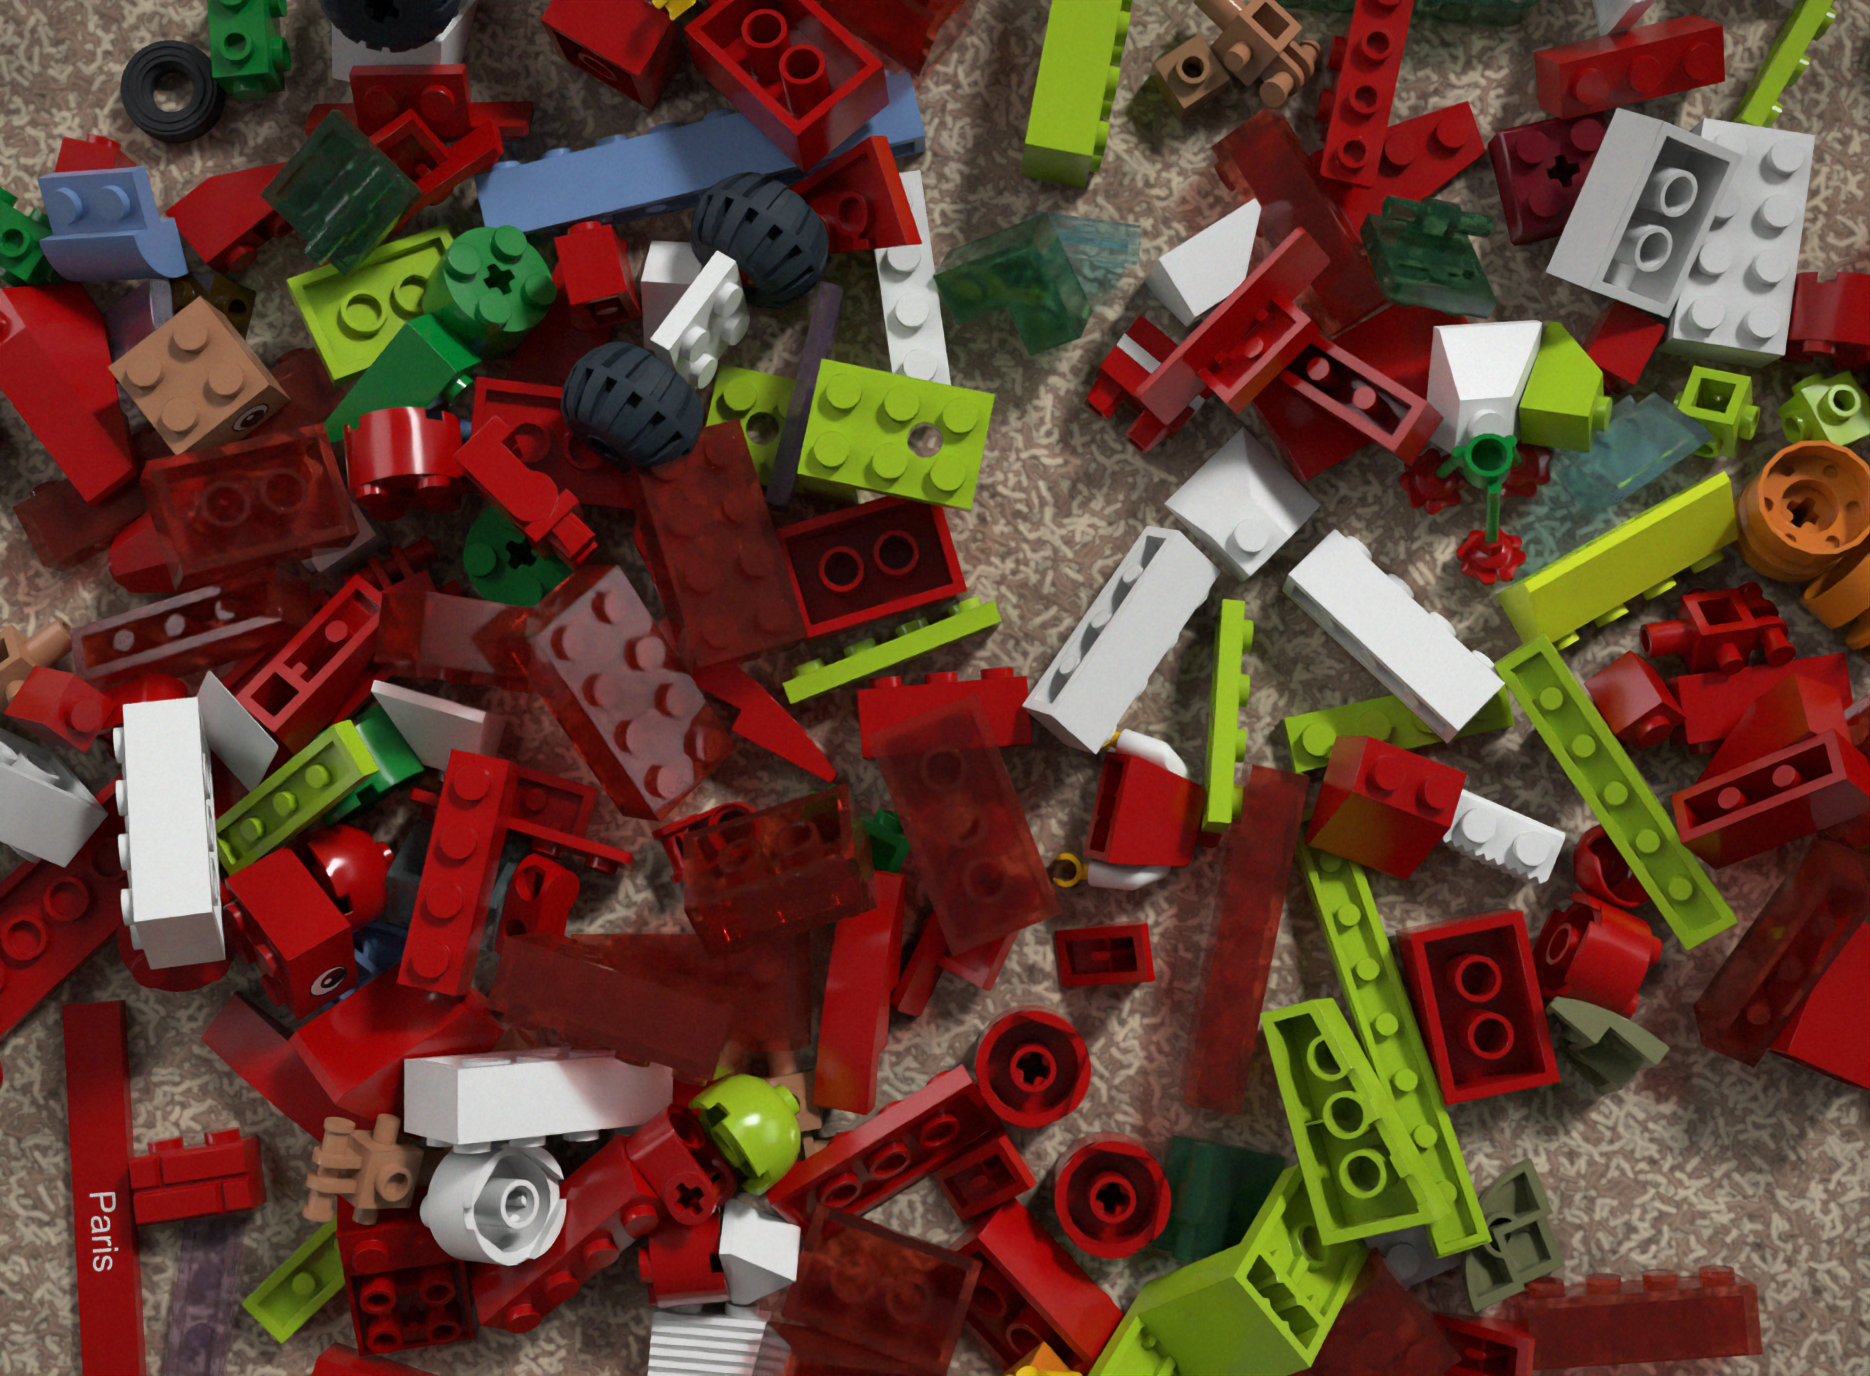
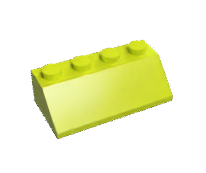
M1723 471L1690 485L1496 593L1498 601L1523 644L1545 632L1558 652L1580 639L1575 630L1593 620L1597 628L1626 614L1628 610L1624 602L1642 593L1646 601L1677 585L1672 575L1688 566L1691 567L1695 574L1724 559L1725 556L1721 548L1738 539L1731 481L1726 472Z

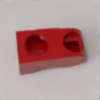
M533 853L524 858L514 870L509 890L506 892L494 951L527 973L569 962L574 941L564 936L569 910L575 903L579 893L580 882L578 877L541 853Z

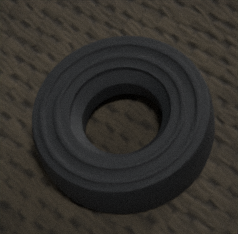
M164 40L145 46L130 59L121 78V99L128 116L147 135L163 142L185 143L200 138L214 127L224 109L226 91L213 79L211 59L200 49L185 42ZM174 72L189 76L194 88L190 103L185 108L176 112H166L159 109L153 95L155 85L159 79L166 74Z

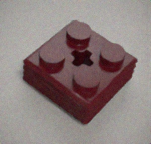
M1604 111L1565 120L1557 117L1502 129L1489 141L1488 149L1510 240L1513 245L1518 246L1562 235L1608 130ZM1554 167H1557L1559 173H1566L1568 181L1563 186H1561L1559 179L1550 180L1547 175Z

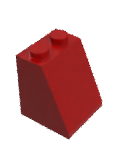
M1821 912L1817 913L1815 919L1795 917L1745 1041L1845 1085L1870 1092V924L1846 915H1841L1839 919Z
M399 962L296 1030L288 1041L336 1106L375 1123L379 1114L395 1115L401 1118L398 1133L419 1141L422 1136L404 1132V1059L490 1052L505 1033V1029L490 1013L495 1007L494 1004L473 987L470 988L469 995L455 996L396 984L401 962Z

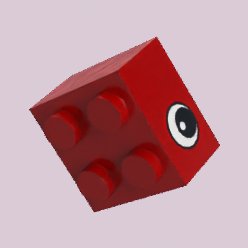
M288 845L225 879L229 903L224 905L223 909L229 923L236 931L230 937L237 949V955L246 966L252 963L257 965L263 973V976L260 977L262 986L268 997L277 1007L285 1003L296 1019L300 1020L359 985L350 923Z

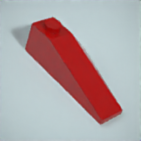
M80 282L1 288L0 389L84 500L94 507L139 473L128 416L121 411L116 386L119 384V381L108 369L113 364L108 346V341L112 340L109 323Z

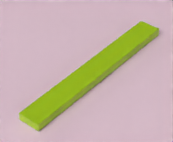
M1315 807L1284 817L1291 844L1361 1049L1452 1211V1214L1437 1222L1422 1225L1432 1256L1435 1259H1439L1490 1243L1492 1239L1448 1112L1443 1103L1440 1089L1362 865L1304 844Z

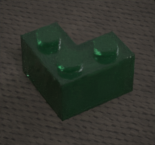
M1047 212L949 250L932 276L956 325L1007 307L1030 356L1081 338L1093 313Z

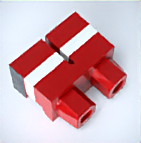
M1140 314L1099 366L1095 376L1097 380L1092 386L1084 405L1100 419L1107 422L1125 401L1140 416L1125 432L1124 437L1143 455H1147L1161 444L1166 437L1172 440L1195 413L1214 395V392L1207 386L1167 425L1135 396V390L1179 347V345Z

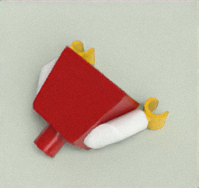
M1124 729L1122 733L1115 731L1112 738L1102 745L1098 753L1104 752L1111 747L1116 749V753L1106 752L1085 842L1083 857L1092 858L1090 863H1084L1082 858L1073 852H1063L1056 856L1054 859L1071 860L1077 869L1076 876L1073 879L1054 877L1053 881L1058 886L1071 887L1080 880H1088L1089 885L1094 887L1136 890L1165 878L1171 866H1188L1192 861L1195 845L1207 848H1215L1222 837L1221 833L1200 832L1201 817L1206 798L1205 788L1191 781L1189 767L1168 743L1129 729Z

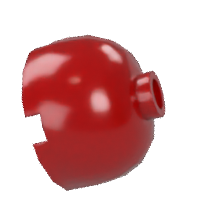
M337 823L330 828L326 824L315 826L299 833L289 841L288 846L350 923L352 935L377 920L389 906L393 888L391 874L396 872L397 866L394 855L385 842L380 841L377 843L367 831L348 823Z

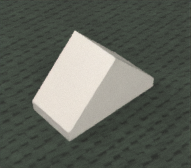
M651 241L641 278L644 349L647 351H654L650 338L703 269L692 251L690 242Z
M730 1199L724 1207L719 1256L733 1305L745 1306L796 1282L801 1228L736 1199Z

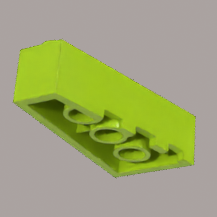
M1334 998L1313 999L1261 1013L1260 1018L1322 1246L1437 1222L1452 1214L1449 1205Z

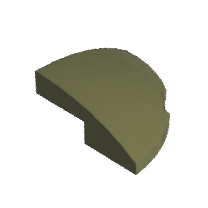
M1555 997L1545 1009L1549 1032L1558 1022L1563 1030L1557 1038L1560 1044L1557 1048L1559 1052L1581 1076L1603 1095L1622 1090L1635 1072L1657 1066L1670 1049L1665 1043L1634 1022L1590 1003Z
M1526 1158L1503 1172L1491 1183L1478 1201L1492 1242L1462 1251V1281L1468 1306L1472 1312H1477L1525 1290L1523 1284L1566 1266L1546 1216L1553 1214V1211L1532 1159Z

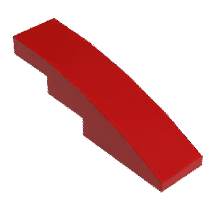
M662 617L652 637L701 663L692 684L741 709L731 729L732 731L834 784L839 775L806 730L763 686L715 648Z
M856 866L848 869L825 988L817 1052L814 1105L866 1116L875 1108L879 1053L887 1046L890 994L899 984L906 875Z
M238 991L233 993L200 1038L239 1076L321 1144L326 1130L323 1125L327 1117H340L351 1120L355 1123L354 1130H374L375 1122L333 1103L288 1041L294 1032Z

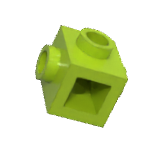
M1694 365L1685 390H1679L1675 396L1670 414V423L1677 424L1679 447L1687 448L1690 452L1702 457L1710 458L1720 455L1735 459L1742 439L1751 440L1753 438L1760 417V407L1753 406L1752 378L1750 376Z
M1850 370L1828 379L1823 372L1805 378L1791 387L1794 396L1776 410L1781 418L1783 432L1793 444L1800 441L1826 440L1852 450L1870 438V401L1866 392L1857 385Z

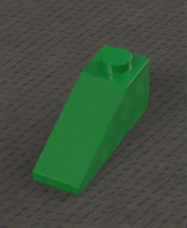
M434 312L409 320L402 326L310 440L318 448L343 440V427L347 423L355 430L360 427L359 416L377 410L397 407H422L428 410L443 402L452 406L461 400L474 385L469 376L482 360Z

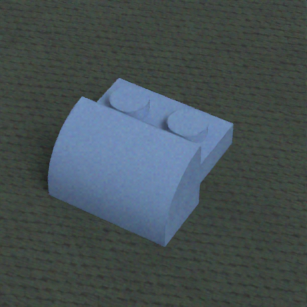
M145 166L57 172L37 178L53 235L41 239L39 242L51 266L66 279L74 282L176 278L189 273L175 218H159Z

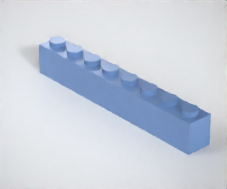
M885 70L889 104L806 173L741 112L735 113L733 109H720L706 114L701 122L684 126L679 122L661 123L652 127L647 135L630 139L625 135L607 136L598 140L595 143L596 147L576 152L571 148L553 149L545 152L541 156L542 160L522 165L517 161L496 163L487 171L488 173L473 176L485 227L514 226L521 230L527 242L534 246L554 241L556 237L568 235V228L582 222L598 221L601 223V226L611 224L613 227L696 207L709 189L719 181L737 173H760L771 177L773 180H778L784 185L800 182L869 136H886L894 159L926 151L925 132L910 72L897 74L894 70Z

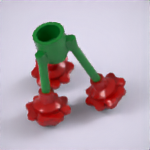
M1483 433L1474 437L1468 443L1467 448L1462 446L1454 447L1451 455H1444L1441 458L1438 450L1429 448L1422 456H1418L1411 466L1404 462V468L1407 472L1400 475L1398 483L1407 492L1408 503L1412 508L1418 509L1424 505L1425 511L1433 516L1438 514L1444 507H1455L1460 503L1461 495L1458 491L1466 487L1467 481L1477 488L1485 489V531H1470L1467 542L1456 550V557L1463 562L1461 564V573L1464 576L1476 577L1483 585L1491 586L1497 581L1511 582L1514 579L1516 569L1525 564L1527 559L1525 552L1520 550L1522 546L1521 538L1507 535L1499 528L1500 496L1504 499L1515 495L1533 498L1537 494V485H1546L1551 480L1548 464L1552 454L1547 447L1524 444L1522 439L1517 442L1516 437L1513 435L1503 438L1494 433ZM1458 467H1463L1464 476L1459 472Z

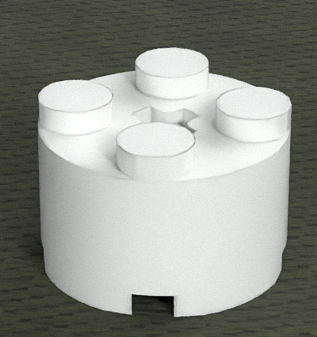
M491 1141V1151L476 1154L454 1153L452 1148L440 1162L431 1179L428 1195L422 1200L420 1206L421 1220L426 1227L430 1228L439 1246L446 1253L457 1259L506 1266L519 1265L518 1263L527 1259H536L552 1246L564 1223L566 1199H560L558 1179L564 1180L561 1168L555 1158L540 1146L520 1148L511 1147L509 1142Z

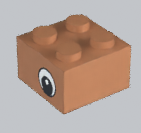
M201 296L108 367L175 455L201 470L291 401L290 397L227 317Z

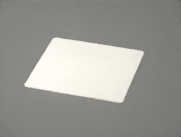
M208 671L196 697H198L209 747L242 784L252 792L263 779L278 750V745L215 675Z

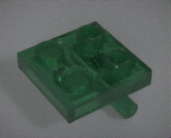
M331 110L261 192L260 196L309 242L303 249L309 259L318 265H323L328 260L343 276H351L425 192L340 110Z
M1390 195L1385 198L1382 204V216L1367 214L1359 229V233L1386 301H1391L1401 307L1418 306L1440 310L1455 317L1462 315L1482 319L1489 317L1497 300L1468 235L1487 238L1493 228V218L1491 216L1461 210L1460 205L1454 202L1424 197L1419 202Z
M1171 1132L1163 1171L1170 1187L1171 1208L1163 1231L1154 1241L1152 1240L1149 1243L1151 1248L1172 1252V1258L1194 1263L1195 1257L1204 1259L1240 1244L1281 1175L1285 1157L1278 1153Z

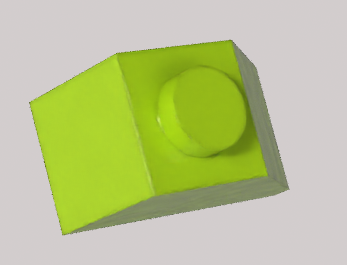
M1549 321L1519 405L1522 443L1590 453L1597 431L1605 432L1608 428L1612 412V398L1604 397L1603 372L1561 323Z

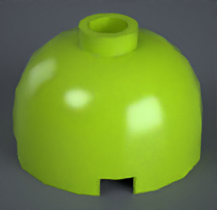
M746 1074L727 1076L709 1086L688 1103L689 1109L701 1110L702 1113L697 1118L702 1124L704 1132L724 1159L732 1166L733 1170L738 1167L750 1178L741 1185L747 1192L757 1197L781 1180L793 1167L800 1152L801 1130L795 1118L800 1113V1107L792 1093L782 1084H778L773 1088L764 1079Z

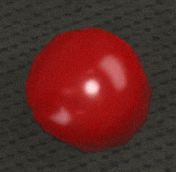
M1599 824L1588 829L1580 837L1573 854V877L1582 891L1617 908H1634L1648 903L1651 897L1602 825ZM1613 858H1615L1614 866L1610 871Z

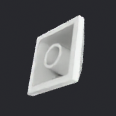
M1256 198L1158 258L1144 281L1151 292L1186 327L1199 319L1204 321L1246 279L1261 206Z
M1525 320L1434 326L1426 401L1444 419L1429 439L1431 442L1451 454L1454 447L1462 446L1467 448L1468 443L1474 437L1483 433H1494L1503 438L1513 435L1516 437L1517 442L1521 440L1519 405L1540 348L1543 322Z
M1244 427L1164 503L1241 583L1259 569L1321 506Z
M374 680L371 692L422 764L440 769L437 780L444 782L451 749L496 757L508 717L403 686Z

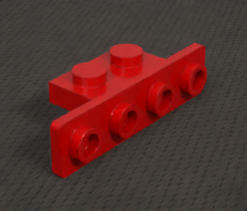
M1356 0L1352 18L1342 37L1333 36L1325 67L1335 71L1331 90L1322 88L1314 116V122L1323 123L1320 141L1325 142L1318 172V177L1321 180L1370 190L1374 186L1414 0Z
M466 64L353 65L349 73V80L354 103L315 104L304 125V129L308 139H324L326 142L334 144L346 143L355 138H369L412 108L441 142L459 141L490 119L500 128L502 142H507L529 134L534 117V107L531 101L472 102Z
M410 108L323 169V183L344 203L353 215L318 238L316 241L317 266L320 268L365 252L368 246L384 235L390 237L400 232L407 225L410 218L426 206H436L445 201L453 192L454 187L471 175H481L490 170L504 151L500 128L490 119L447 149L413 109Z
M1297 227L1135 390V396L1165 425L1170 424L1207 386L1238 415L1322 332L1292 301L1330 264V258L1305 229Z
M519 765L521 771L504 844L508 843L510 836L531 842L530 851L541 853L548 858L562 860L564 852L586 858L584 867L609 876H616L619 868L630 872L633 871L636 860L632 853L585 839L600 795L598 788ZM413 788L409 799L418 808L422 809L421 818L434 823L440 795Z
M989 801L983 811L978 813L972 820L968 829V842L958 862L953 864L945 875L943 893L934 912L929 914L920 926L918 944L909 963L900 969L899 984L893 989L894 993L890 999V1007L899 1012L920 1017L944 969L982 989L991 991L1040 890L994 867L1016 823L1017 815Z

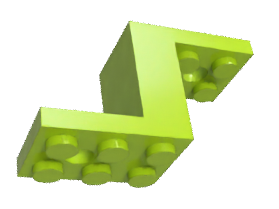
M822 358L816 383L719 364L698 460L697 473L849 506L861 504L863 492L868 491L971 513L995 394ZM762 415L772 417L779 425L776 439L767 445H757L747 435L749 423L754 418ZM927 426L934 428L942 437L943 444L941 449L931 457H919L908 446L910 434L919 427Z
M1296 1164L1282 1171L1240 1244L1144 1284L1088 1376H1288L1308 1369L1313 1364L1371 1249L1367 1247L1362 1238L1322 1246L1301 1165ZM1302 1237H1303V1238L1306 1240V1242L1308 1243V1244H1307V1247H1306V1250H1305L1304 1245H1303Z

